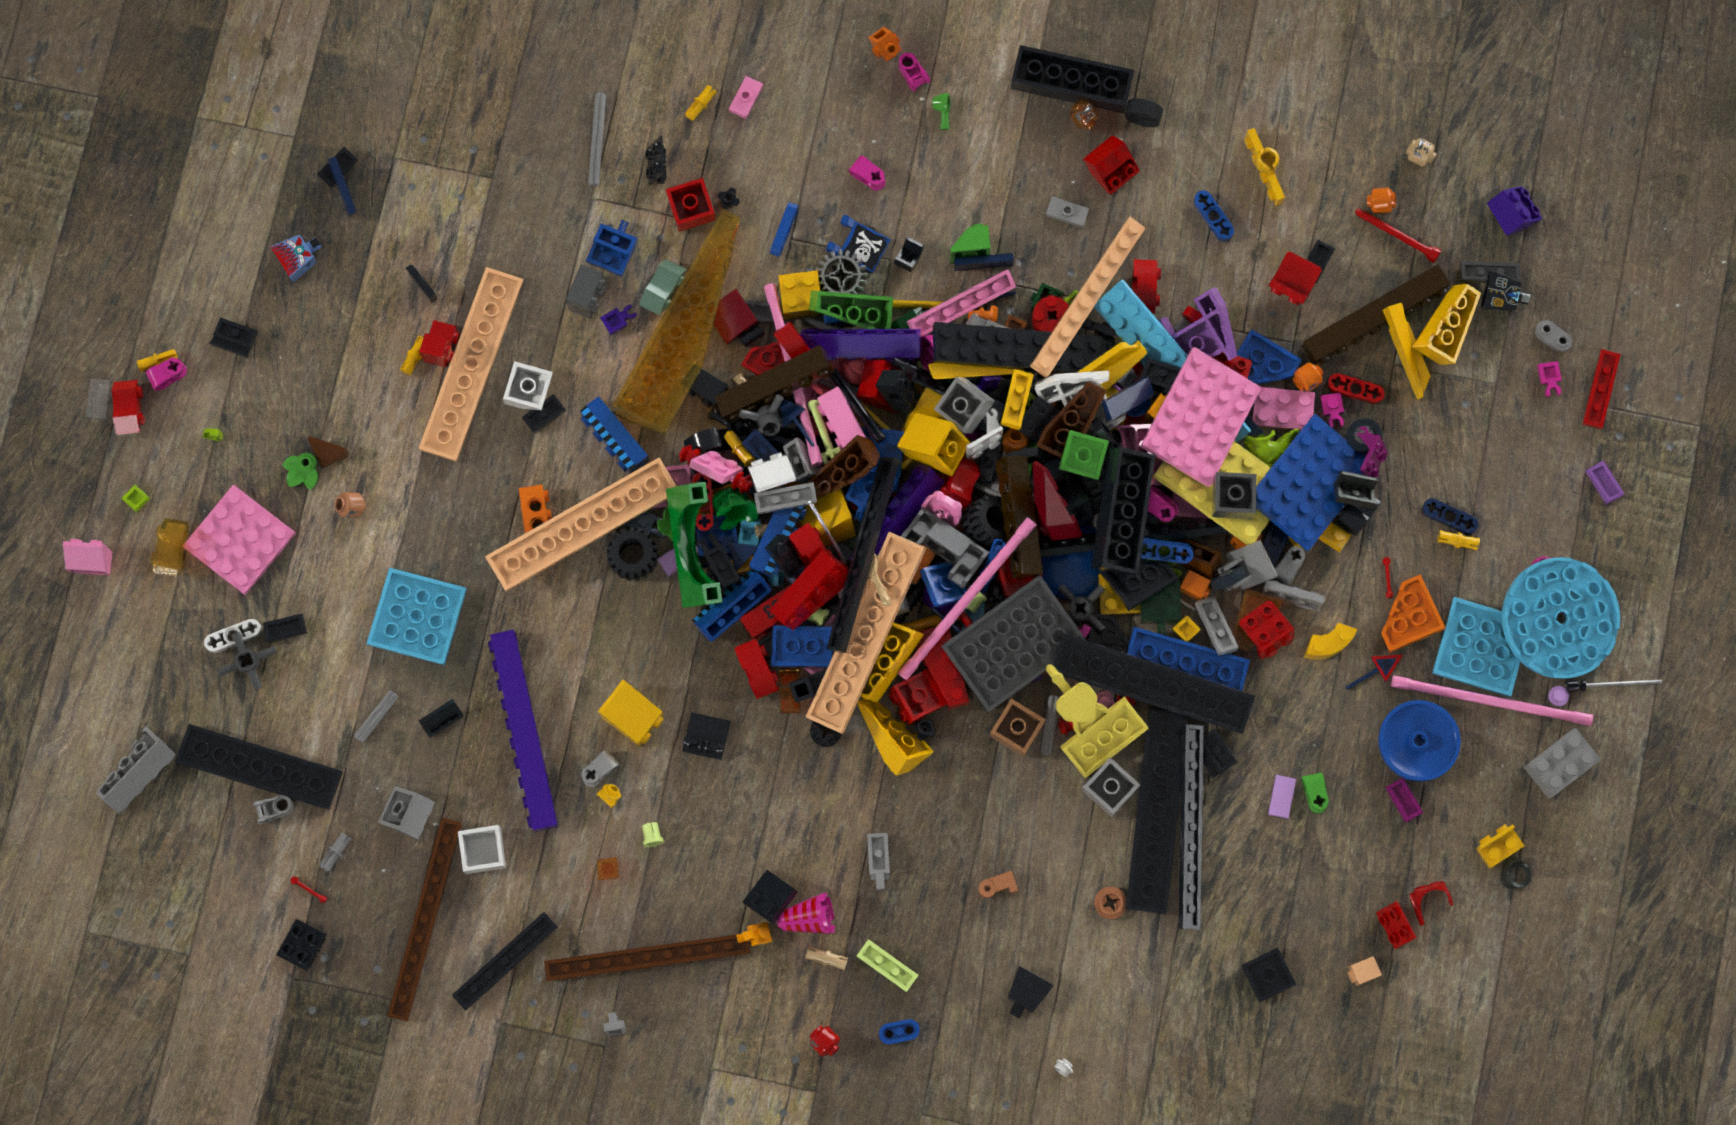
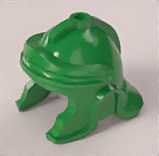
M726 487L715 493L712 498L713 510L717 512L716 516H726V519L720 526L722 531L733 529L737 526V523L742 521L754 522L759 516L755 501L749 500L746 492L741 494L740 488L733 490L731 487Z

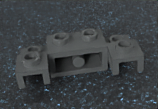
M924 507L901 535V537L921 546L923 544L952 564L954 567L949 572L947 578L962 589L971 581L989 554L987 550L969 539L966 534L959 532L950 523L944 522Z

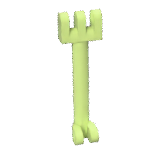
M811 400L807 405L809 411L814 416L826 452L821 453L823 462L826 464L829 462L827 458L831 457L832 459L840 451V448H834L824 420L817 407L820 405L819 401Z

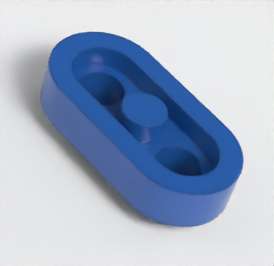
M912 1019L887 1023L880 1028L879 1038L884 1044L888 1045L910 1041L917 1038L920 1028L918 1023ZM911 1026L913 1032L907 1034L905 1031L906 1027ZM886 1031H892L893 1036L891 1038H887L885 1036Z

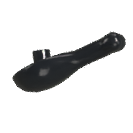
M711 409L710 413L707 414L708 419L723 424L728 431H734L741 441L755 430L752 423L746 419L741 418L739 421L729 423L715 409Z

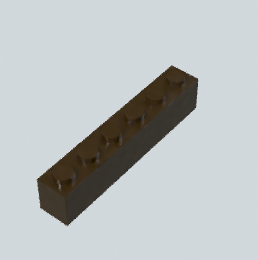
M819 345L715 396V400L722 418L729 423L736 422L741 419L739 417L741 409L757 412L759 408L771 405L777 394L790 396L799 388L808 387L818 379L827 378L830 373L834 372V368L827 351Z
M1005 456L996 461V472L998 473L999 492L1002 501L1001 510L1004 516V530L1007 542L1027 517L1036 524L1027 456ZM1037 525L1009 556V568L1012 579L1034 578L1043 574Z

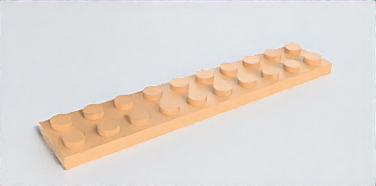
M486 267L419 445V450L454 462L458 461L524 283L522 278Z
M657 458L488 554L485 558L505 592L666 501V488L676 487V484L661 459Z
M891 532L888 533L877 557V574L881 583L887 589L891 604L886 607L881 603L882 601L877 594L875 584L871 579H867L846 653H834L806 718L841 734L844 733L927 548Z

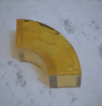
M164 518L162 525L157 527L156 536L158 539L155 553H152L151 564L154 565V573L178 576L183 566L185 543L188 540V522Z

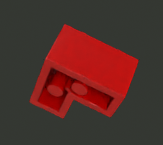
M433 320L429 334H424L419 350L424 362L445 368L448 367V363L451 362L454 354V344L457 345L460 338V333H458L456 326Z

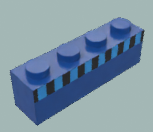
M599 396L580 410L582 416L580 419L587 428L591 426L594 430L592 433L599 442L603 441L606 444L605 450L611 457L616 456L619 460L617 464L624 472L628 471L631 474L649 461L646 452Z
M806 505L774 511L750 562V569L770 578H773L774 574L778 575L780 568L765 550V547L777 534L782 535L789 544L788 536L799 529L797 527L799 520L803 521L806 516Z
M751 569L741 577V581L732 585L722 594L721 603L710 604L691 621L703 636L710 642H713L769 594L772 589L760 574Z

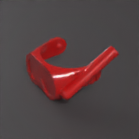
M1436 881L1428 885L1416 887L1414 892L1409 894L1420 926L1425 925L1420 907L1421 900L1429 891L1441 890L1445 892L1450 906L1454 905L1444 881Z

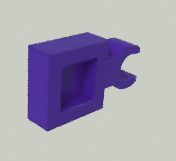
M627 305L622 312L615 308L600 317L610 336L627 327V319L631 320L637 317L636 312L631 315L627 313L628 310L633 308L632 305Z

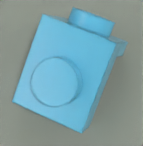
M756 519L754 522H741L738 544L758 547L760 537L757 538L755 535V525H761V519Z

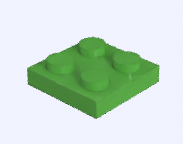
M1069 430L1059 470L1098 480L1109 441Z

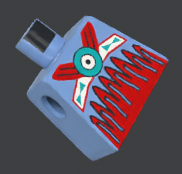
M301 235L271 246L272 251L292 282H295L316 264L317 261L312 253L321 248L316 237L305 243Z

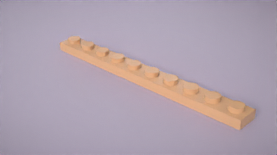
M1131 216L1127 218L1031 363L1030 367L1045 378L1049 376L1145 230V227Z

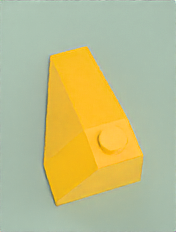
M868 699L858 701L857 705L884 762L896 776L911 771L932 755L934 751L924 740H918L917 733L913 735L905 728L906 724L901 721L899 723L892 718L891 712L879 702L876 703Z

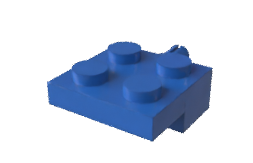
M621 220L618 230L601 223L593 239L594 243L586 258V263L623 277L638 244L636 237L625 233L629 222Z

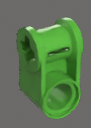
M1322 772L1302 776V785L1310 810L1314 813L1324 812L1328 806L1329 799ZM1316 799H1319L1320 802L1323 801L1321 807L1318 804H1314Z

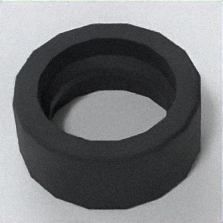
M1132 98L1128 100L1124 116L1128 121L1136 125L1150 128L1157 127L1161 121L1163 108L1157 103L1146 99Z

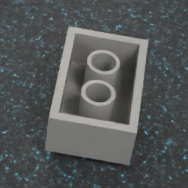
M1574 728L1523 768L1547 798L1550 799L1601 759L1578 730Z

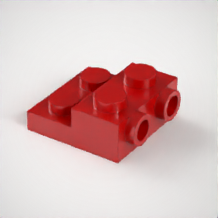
M927 669L894 685L889 690L891 702L894 705H898L901 710L899 711V716L903 722L907 721L908 725L925 718L928 714L947 704Z

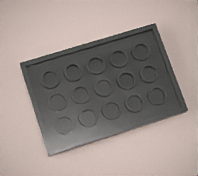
M1038 575L941 647L987 712H990L1045 672L1048 664H1053L1062 633L1082 640L1086 639L1042 577Z

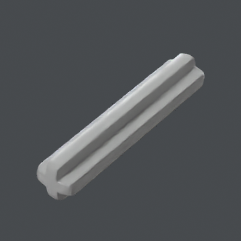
M391 690L388 691L355 733V739L361 743L366 740L398 699L396 693Z
M1054 695L1049 696L1047 702L1046 721L1041 746V754L1051 755L1053 750L1058 713L1056 702L1059 699L1058 696Z

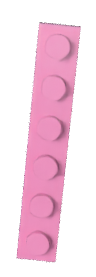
M1006 269L908 320L907 323L910 329H921L922 337L933 331L934 322L949 323L1014 289L1016 285L1009 270Z

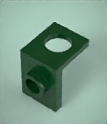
M1041 283L1039 290H1034L1030 301L1033 302L1031 312H1033L1035 305L1040 301L1043 292L1061 299L1064 292Z

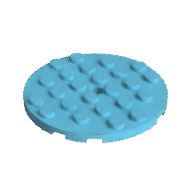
M1551 558L1530 565L1512 582L1503 602L1502 626L1510 649L1527 668L1545 677L1558 679L1573 678L1594 670L1611 653L1616 643L1615 639L1618 629H1620V609L1616 595L1609 582L1604 580L1595 568L1585 562L1572 558ZM1560 612L1565 615V622L1562 624L1556 620Z

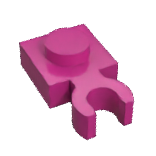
M1558 361L1538 364L1540 384L1547 385L1545 396L1547 398L1551 396V389L1556 391L1557 396H1560L1561 388L1557 383L1561 382L1562 379Z
M1341 393L1322 395L1320 401L1323 415L1330 416L1328 425L1333 428V421H1338L1340 428L1343 427L1344 420L1339 416V414L1344 413Z

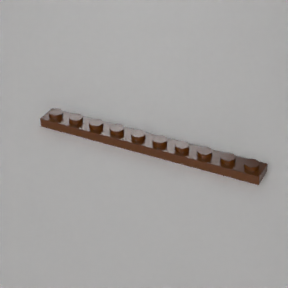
M446 818L441 819L387 1017L406 1022L409 1021L458 842V831H461L462 822Z
M736 935L547 960L544 961L546 981L551 982L751 954L749 941L738 943Z

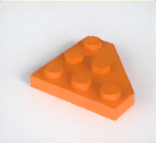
M1421 574L1401 583L1386 624L1381 632L1389 653L1446 629Z

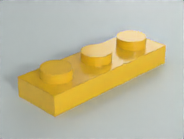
M1014 369L1000 425L1020 430L1034 374Z

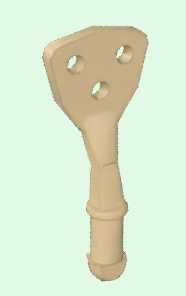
M874 553L867 578L871 579L875 584L877 594L882 601L881 603L887 607L890 606L891 599L887 594V589L878 577V559Z

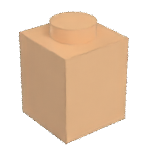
M1374 956L1349 966L1350 971L1347 972L1352 983L1355 982L1356 986L1382 975Z

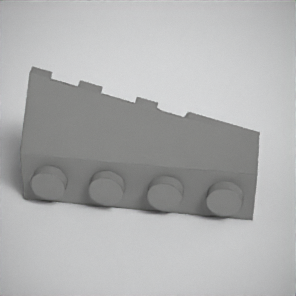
M147 726L142 730L144 735L139 741L135 740L131 745L133 749L129 755L123 756L118 762L117 771H112L96 792L118 814L125 810L137 795L142 793L144 787L151 780L155 779L164 766L168 765L176 755Z

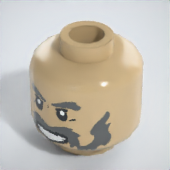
M1423 138L1413 139L1406 150L1408 160L1421 167L1427 163L1431 164L1437 153L1434 152V144Z

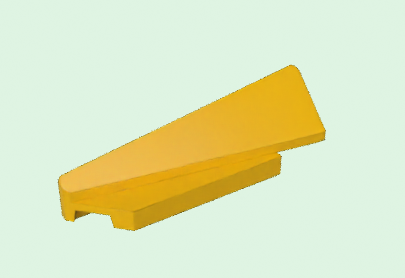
M1398 303L1386 307L1383 312L1390 327L1389 333L1416 399L1419 400L1423 398L1431 376L1422 354L1412 348L1416 339L1409 322H1406L1403 305Z
M1140 341L1133 345H1129L1127 342H1120L1077 373L1109 371V380L1101 383L1102 388L1108 390L1147 355V350Z
M932 363L928 365L933 379L1013 374L1014 369Z

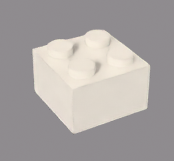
M499 825L458 831L462 867L465 874L506 868L502 831Z

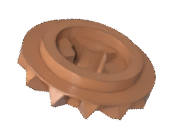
M1105 887L1097 893L1094 905L1101 917L1109 920L1117 919L1125 912L1127 899L1120 889ZM1106 895L1111 900L1118 899V901H1116V903L1114 904L1115 911H1113V909H1111L1110 906L1103 908V906L1107 903Z

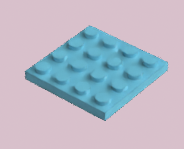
M389 568L366 644L445 666L467 588Z
M1453 597L1445 624L1446 629L1443 631L1432 674L1511 697L1520 661L1513 654L1506 641L1502 626V611Z

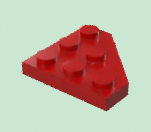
M779 341L770 343V345L751 348L741 363V367L758 376L784 363Z

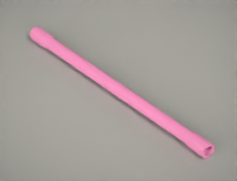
M770 283L764 286V290L777 331L785 323L776 285ZM780 344L784 361L786 362L791 357ZM799 388L793 394L796 405L806 409L799 417L803 428L815 444L812 447L806 439L812 467H818L823 465V460L815 438L803 389Z
M1027 517L1012 538L926 641L898 671L901 677L907 680L912 675L920 662L1021 541L1034 529L1036 524Z
M1395 675L1392 676L1391 687L1414 690L1561 719L1586 726H1591L1593 722V714L1572 712L1415 681Z

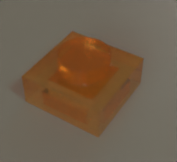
M617 857L596 859L599 881L619 878Z

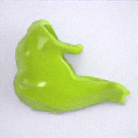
M1297 428L1285 433L1276 442L1270 441L1275 435L1274 430L1266 437H1264L1265 434H1260L1257 438L1247 436L1243 441L1247 451L1269 467H1272L1299 433V429Z

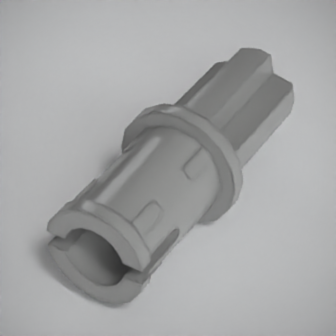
M341 832L332 847L329 846L330 850L319 866L325 871H330L339 856H343L342 852L352 839Z

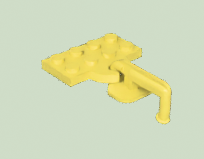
M1052 664L1046 666V671L1052 678V682L1057 684L1064 693L1057 700L1056 709L1065 721L1073 722V729L1076 733L1060 747L1084 778L1088 777L1109 758H1112L1149 729L1125 697L1107 709L1103 704L1097 703V694L1089 684L1081 682L1071 688L1063 678V674L1059 673Z

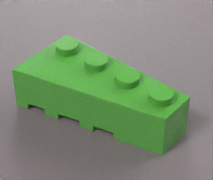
M811 290L809 310L862 329H891L893 297Z

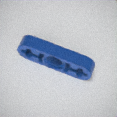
M1202 190L1197 192L1194 198L1195 207L1217 239L1222 242L1229 241L1234 234L1232 224L1208 191ZM1200 197L1203 199L1207 198L1206 204L1209 207L1207 210L1203 202L1199 203ZM1215 211L1219 214V219L1212 221L1209 219L1208 214ZM1221 221H1223L1221 225L1224 230H1229L1228 236H1226V234H1220L1222 231L1221 227L1219 226Z
M791 202L788 203L772 243L770 254L777 257L781 256L799 205Z
M1143 538L1142 546L1146 544L1147 548L1150 549H1147L1146 552L1141 550L1140 558L1184 564L1189 563L1193 559V548L1187 543ZM1153 545H1156L1155 554H1152L1153 550H1151ZM1161 546H1167L1170 549V553L1163 556L1158 550ZM1173 547L1176 548V552H1182L1183 549H1186L1189 554L1186 557H1182L1181 553H1176L1175 557H1173Z

